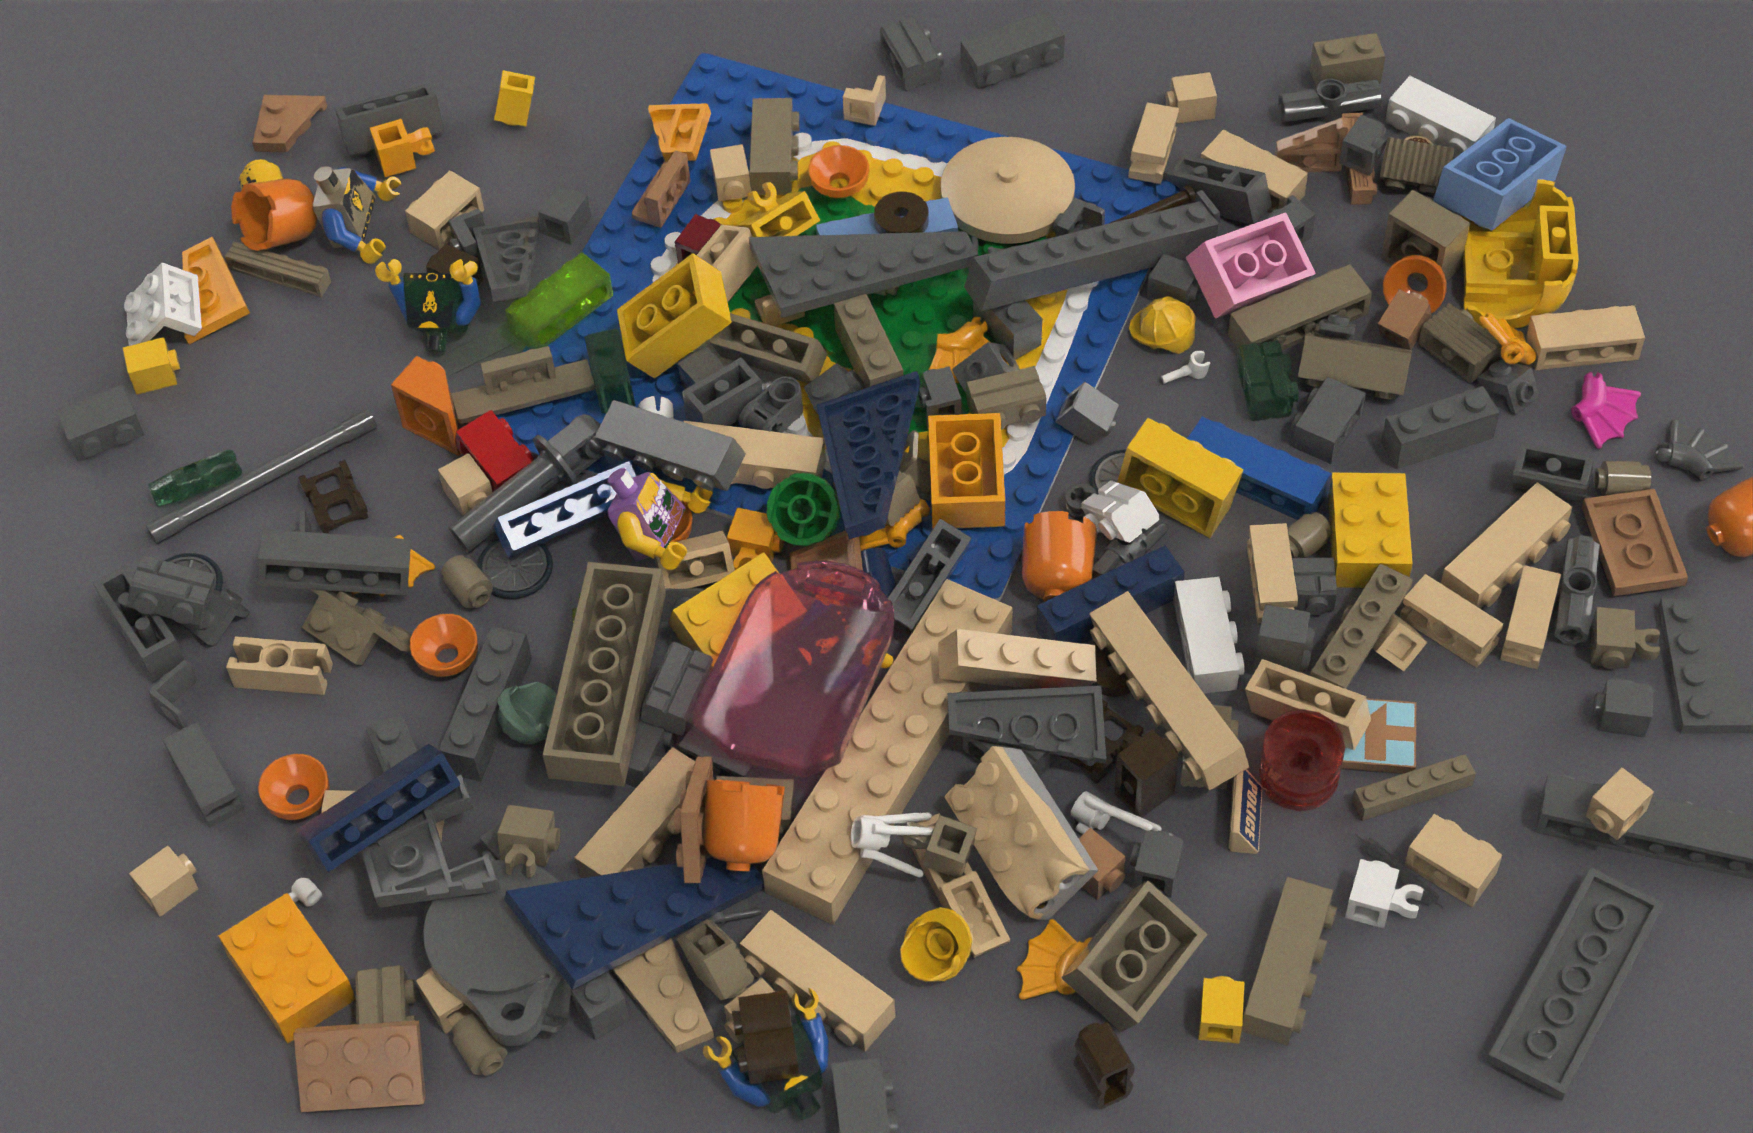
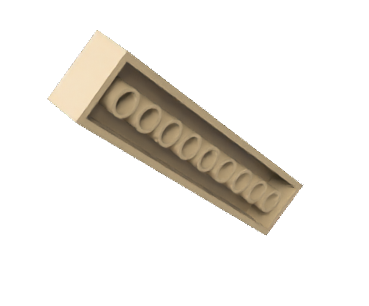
M948 579L945 580L777 846L776 852L763 868L765 893L832 925L835 924L873 861L871 858L860 857L861 849L854 848L851 844V828L855 818L862 815L884 816L902 814L950 735L947 693L976 692L981 684L939 679L938 642L956 629L1010 635L1012 633L1013 607Z

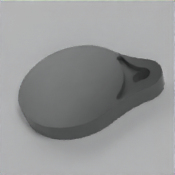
M495 860L491 862L501 889L495 892L433 900L424 922V946L432 970L440 983L474 1011L497 1042L507 1046H520L530 1042L539 1034L549 1002L562 979V975L505 902L504 897L507 890L560 881L539 866H536V872L531 878L526 877V865L524 864L516 865L511 875L506 874L505 860ZM519 1009L524 1011L523 1015L517 1020L509 1021L504 1019L505 1015L511 1010Z

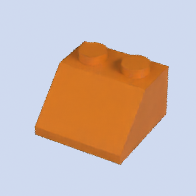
M416 356L391 384L402 427L459 456L461 452L456 447V431L459 428L446 371L434 361L428 362Z

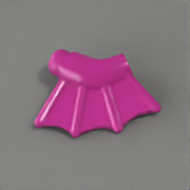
M1591 371L1583 378L1582 400L1571 408V414L1576 421L1583 422L1594 446L1597 449H1601L1607 440L1613 438L1622 439L1625 426L1638 418L1636 402L1641 393L1635 390L1606 386L1602 374L1597 372L1596 376L1593 377Z

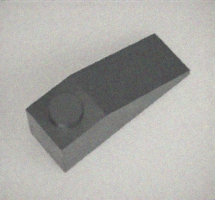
M1181 154L1164 172L1165 179L1179 188L1189 185L1194 189L1195 193L1203 190L1218 209L1220 215L1227 219L1255 224L1272 206L1264 172Z
M939 519L880 611L912 631L945 580L950 578L969 549L971 537L944 520Z

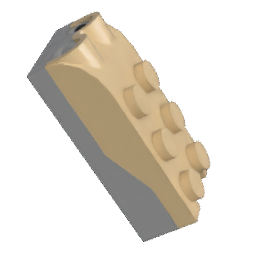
M992 746L981 757L982 762L977 766L976 774L965 785L955 784L944 797L959 822L977 828L974 846L1007 898L1030 918L1049 920L1099 870L1021 749Z

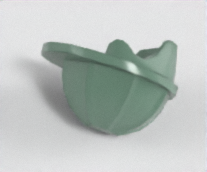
M533 682L519 687L516 685L502 691L497 699L499 705L497 719L503 729V733L507 734L511 740L524 744H534L546 739L557 696L556 692L541 682Z

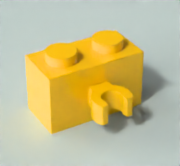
M766 182L762 184V188L765 191V198L763 200L759 197L757 191L747 193L750 203L755 207H759L760 211L736 226L748 227L752 237L797 236L820 222V219L805 191L787 193L776 200V188L771 182Z

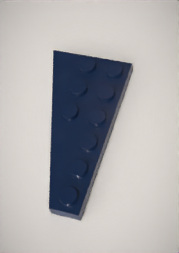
M917 371L816 405L843 522L849 540L869 535L886 526L921 383Z

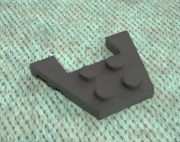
M462 775L456 776L461 785L361 850L373 894L379 907L495 892L501 889L489 855L482 856L452 869L449 868L436 823L474 808Z

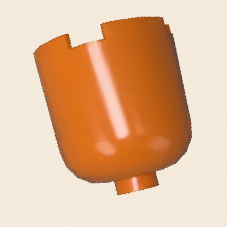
M277 179L244 184L241 192L234 193L231 205L233 224L239 223L241 231L245 236L240 237L242 243L249 249L260 251L294 243L310 236L318 220L313 210L315 196L310 188L301 181L294 179Z
M1753 476L1719 494L1711 501L1708 507L1709 526L1706 528L1708 537L1714 545H1720L1726 552L1736 557L1745 558L1753 555Z
M1047 511L1035 514L1032 523L1025 522L1022 579L1027 590L1034 596L1043 599L1045 602L1092 579L1097 528L1088 518L1083 517V523L1077 520L1068 519V512Z
M706 780L703 839L707 852L715 859L726 861V869L735 871H750V864L763 863L770 859L776 852L785 786L766 784V786L750 785V782L733 780Z

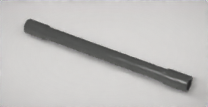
M365 409L339 423L337 427L181 509L173 510L146 524V528L157 544L213 511L342 443L350 442L377 428L376 422L369 410Z

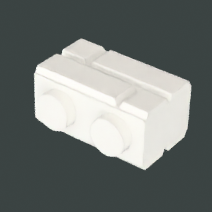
M1111 480L1098 490V495L1094 493L1081 503V508L1086 514L1084 517L1096 525L1097 534L1101 532L1109 540L1117 538L1130 543L1142 534V529L1147 530L1159 520L1157 510L1144 491Z

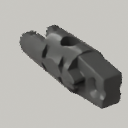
M1159 520L1145 533H1143L1145 529H1142V534L1130 543L1115 538L1097 557V563L1093 566V579L1143 556L1166 534L1169 528L1168 524Z

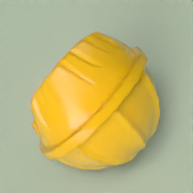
M1170 296L1153 299L1147 307L1136 313L1130 321L1129 330L1132 338L1140 344L1149 346L1152 349L1163 348L1175 354H1180L1188 350L1193 344L1196 316L1190 306Z
M943 907L929 910L917 917L908 926L900 948L901 962L904 968L914 978L926 982L946 981L958 975L965 966L971 951L972 936L968 924L954 910Z

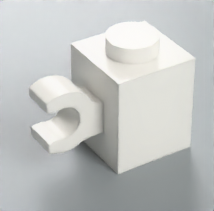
M1360 859L1345 918L1383 929L1389 910L1398 912L1406 918H1416L1419 907L1409 904L1406 899L1413 898L1421 901L1424 889L1414 884H1408L1400 889H1395L1399 874L1398 869L1391 868L1388 864L1381 861Z

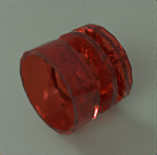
M1305 709L1289 711L1274 719L1265 732L1259 768L1261 786L1272 801L1286 809L1305 811L1316 809L1331 799L1338 787L1346 748L1342 732L1333 720L1319 712Z

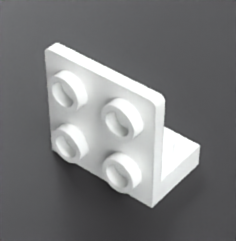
M161 263L152 273L145 277L144 281L134 292L128 294L124 303V309L127 311L126 337L128 338L129 346L150 341L164 326L195 336L202 329L198 275Z

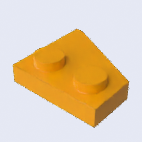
M708 103L649 105L648 110L665 162L669 161L675 150L687 154L688 161H696L711 115Z

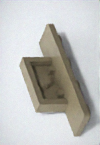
M546 346L480 363L485 385L451 393L458 421L463 424L475 420L489 410L498 415L592 391L595 389V383L587 359L554 367L550 348Z
M1380 564L1353 606L1348 605L1344 611L1337 632L1332 631L1323 647V653L1311 670L1310 675L1347 689L1412 586V578Z
M310 589L319 597L301 628L354 664L363 666L379 636L399 650L411 653L410 638L412 634L397 625L390 627L384 623L386 617L370 607L363 609L357 605L359 599L353 594L344 591Z

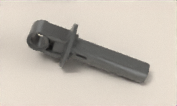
M583 414L574 418L569 425L548 441L542 436L536 435L533 438V443L540 456L538 455L535 460L448 527L458 543L467 552H470L495 532L493 525L498 517L534 502L556 483L561 484L563 482L567 487L579 483L576 476L599 458L606 455L603 452L604 447L595 438L601 424L592 416Z

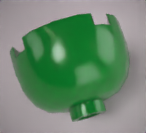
M810 473L792 474L781 483H778L771 491L767 501V518L769 523L772 524L780 539L790 544L812 546L822 542L836 530L841 519L837 492L826 479Z

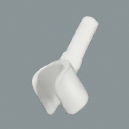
M1203 351L1193 352L1188 365L1162 375V383L1165 384L1188 375L1195 379L1204 378L1210 366V362L1201 364L1205 353Z
M308 878L296 880L292 886V892L289 893L294 903L300 900L307 907L314 905L322 897V892Z

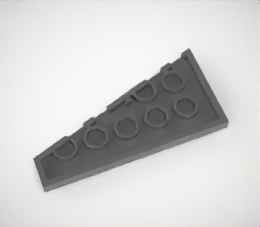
M966 231L749 237L750 249L781 318L863 294H871L970 267L973 258L978 256Z

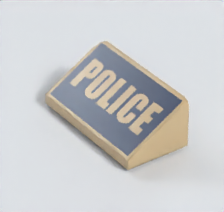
M1247 769L1233 777L1228 849H1230V852L1256 854L1259 851L1262 786Z

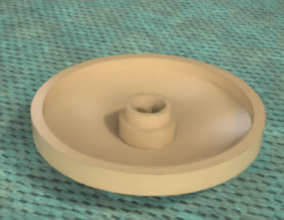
M1018 137L989 138L963 148L948 162L941 178V199L948 197L958 227L969 235L994 243L1012 244L1028 242L1051 233L1057 216L1060 213H1065L1075 195L1074 176L1066 161L1051 148L1036 141Z

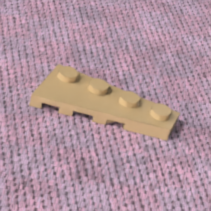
M671 938L610 970L622 982L632 999L636 1000L643 1008L647 1017L676 1053L714 1038L712 1027Z

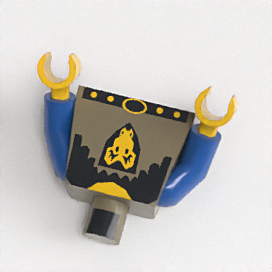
M329 166L319 168L314 174V179L318 186L313 201V210L332 247H345L353 252L358 250L365 263L372 264L377 262L383 256L381 252L386 249V245L377 238L372 239L367 244L364 243L376 199L373 191H377L381 200L390 201L400 195L392 189L400 186L401 181L396 177H389L385 181L379 182L376 181L377 178L347 167H340L337 170H332Z

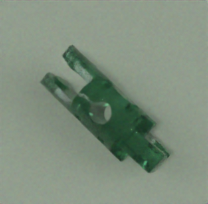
M229 449L215 453L172 470L170 473L149 483V490L154 502L159 507L186 500L240 477L243 473L241 466L235 462L237 461L235 452Z

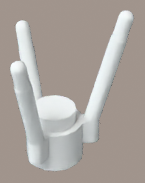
M1088 791L1083 792L1078 797L1071 811V817L1079 822L1076 826V831L1084 834L1089 828L1103 829L1111 816L1146 831L1152 830L1156 832L1162 829L1161 826L1108 804Z
M926 812L884 816H858L855 818L851 828V844L854 848L861 849L860 857L875 859L908 874L922 877V870L883 854L878 850L881 847H887L890 841V834L932 835L933 828L888 825L907 823L908 821L930 820L931 814Z

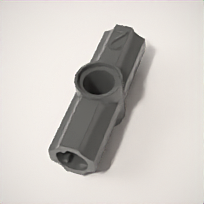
M1325 79L1318 83L1315 89L1282 93L1278 96L1279 114L1282 122L1316 117L1318 120L1328 123L1341 118L1342 113L1380 108L1382 103L1381 88L1378 80L1343 84L1336 79Z
M1579 535L1576 538L1568 539L1566 543L1561 586L1557 596L1558 610L1554 636L1559 638L1562 643L1576 645L1580 642H1586L1588 639L1593 595L1597 585L1596 571L1600 544L1596 543L1592 537Z

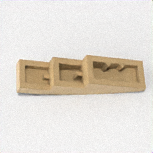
M940 813L931 816L930 820L917 823L934 829ZM912 848L943 908L954 910L968 924L972 936L970 952L974 958L1010 942V938L977 872L972 871L968 861L962 877L956 878L923 866L926 849Z

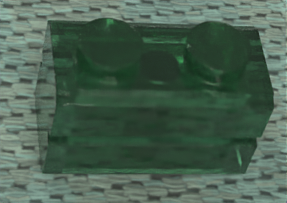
M611 329L585 336L601 413H607L613 400L636 406L619 330Z
M1262 342L1260 345L1252 343L1238 347L1237 369L1250 420H1268L1270 417L1273 419L1286 418L1292 415L1293 403L1298 402L1299 392L1297 382L1290 381L1289 379L1292 371L1291 359L1289 354H1283L1280 342Z

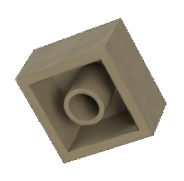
M1412 190L1388 215L1381 259L1393 265L1396 261L1406 256H1425L1435 261L1441 267L1446 281H1448L1461 268L1470 223L1458 214L1452 213L1435 203L1432 199ZM1412 273L1409 275L1424 285H1428L1427 278L1423 274Z

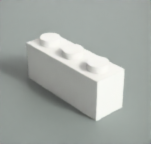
M1409 76L1390 97L1385 122L1412 136L1425 137L1433 145L1455 148L1453 157L1456 158L1492 131L1496 118Z
M1219 577L1175 581L1173 603L1188 673L1204 694L1237 690L1239 675H1244V660L1242 653H1236L1234 647L1238 636L1235 621H1229L1227 613L1231 611L1228 590L1222 591Z

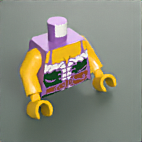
M625 468L616 470L607 480L616 492L608 509V516L621 536L622 543L628 548L636 562L649 557L654 559L657 556L660 558V563L665 569L673 570L677 568L686 556L687 549L679 542L670 543L686 509L682 501L687 502L689 509L694 513H702L710 505L708 500L712 496L713 491L697 486L693 493L685 491V487L665 482L651 472L631 477Z

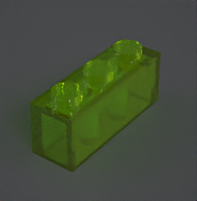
M583 252L574 259L564 263L550 277L540 281L534 289L528 292L527 296L515 300L505 309L509 332L530 349L548 346L613 296L610 274Z

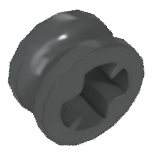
M1077 483L1067 489L1065 493V510L1072 518L1083 520V517L1086 516L1081 508L1082 505H1079L1076 499L1083 498L1084 501L1092 494H1097L1091 485Z

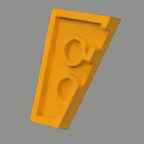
M213 236L182 252L183 270L198 275L202 329L195 336L184 333V337L190 345L250 314V311Z

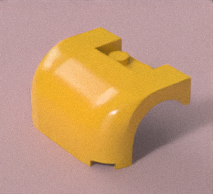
M1537 179L1531 200L1494 230L1479 227L1474 221L1460 215L1470 223L1463 254L1465 290L1463 309L1468 311L1474 321L1483 328L1485 327L1479 322V317H1486L1487 313H1491L1497 319L1504 318L1513 328L1527 326L1531 316L1544 313L1552 314L1560 308L1572 289L1579 261L1575 209L1572 197L1567 198L1562 191L1555 188V182Z

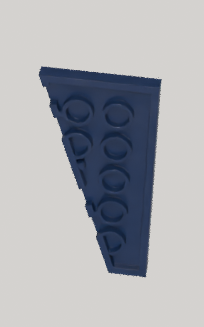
M711 857L706 860L700 883H684V868L677 867V863L507 890L504 900L573 990L710 918L716 913L763 890L764 880L753 864H750V871L726 869V861Z

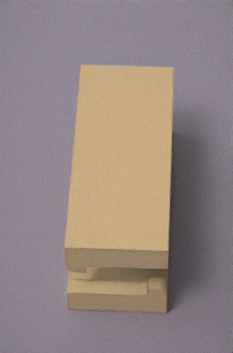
M1147 102L1131 151L1132 164L1129 169L1128 178L1161 184L1176 136L1177 127H1175L1178 119L1179 108Z
M1287 523L1249 525L1250 539L1247 540V552L1257 624L1262 622L1265 604L1294 609L1298 605Z
M1524 565L1500 660L1534 669L1538 668L1561 574Z
M1427 574L1404 597L1403 604L1406 606L1402 609L1400 618L1477 668L1498 645L1500 638L1497 635L1502 630L1503 623Z
M235 636L233 647L238 660L235 657H229L226 667L235 688L325 695L327 680L324 679L321 669L324 672L331 673L333 665L326 644Z

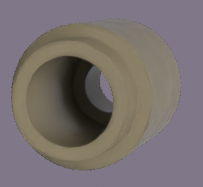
M1603 461L1601 468L1595 469L1594 486L1596 490H1600L1602 496L1648 490L1651 487V470L1649 465H1641L1639 461Z
M1317 512L1304 514L1287 528L1292 558H1309L1327 544L1328 537L1332 534V528L1323 515Z
M457 555L444 564L441 570L443 582L465 608H478L488 602L493 590V584L472 559L466 558L463 555Z
M475 1013L463 1017L453 1026V1043L473 1074L491 1075L503 1066L504 1059L507 1056V1049L491 1036L484 1023Z

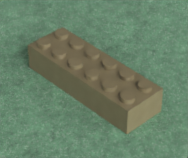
M588 562L543 751V759L549 779L625 786L666 597L662 569Z

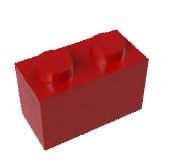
M489 410L456 431V447L463 456L468 453L471 455L489 479L492 492H494L530 464L534 458L524 444L519 446L512 437L514 434L508 422L504 418L498 419L494 412Z

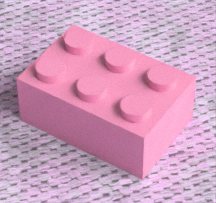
M1287 213L1205 241L1186 257L1215 319L1233 313L1240 307L1250 306L1262 301L1271 294H1279L1291 289L1316 274Z

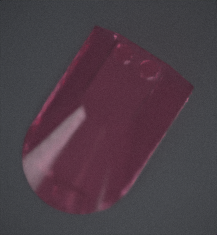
M833 561L797 563V568L781 574L775 571L762 579L749 594L693 707V724L730 758L803 778L841 764L893 638L894 608L891 600H888L880 589V583L858 568Z

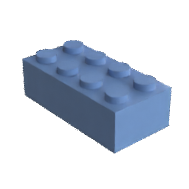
M1508 118L1443 167L1433 201L1444 206L1445 209L1452 213H1458L1474 221L1479 227L1494 230L1531 200L1537 179L1556 180L1567 146Z

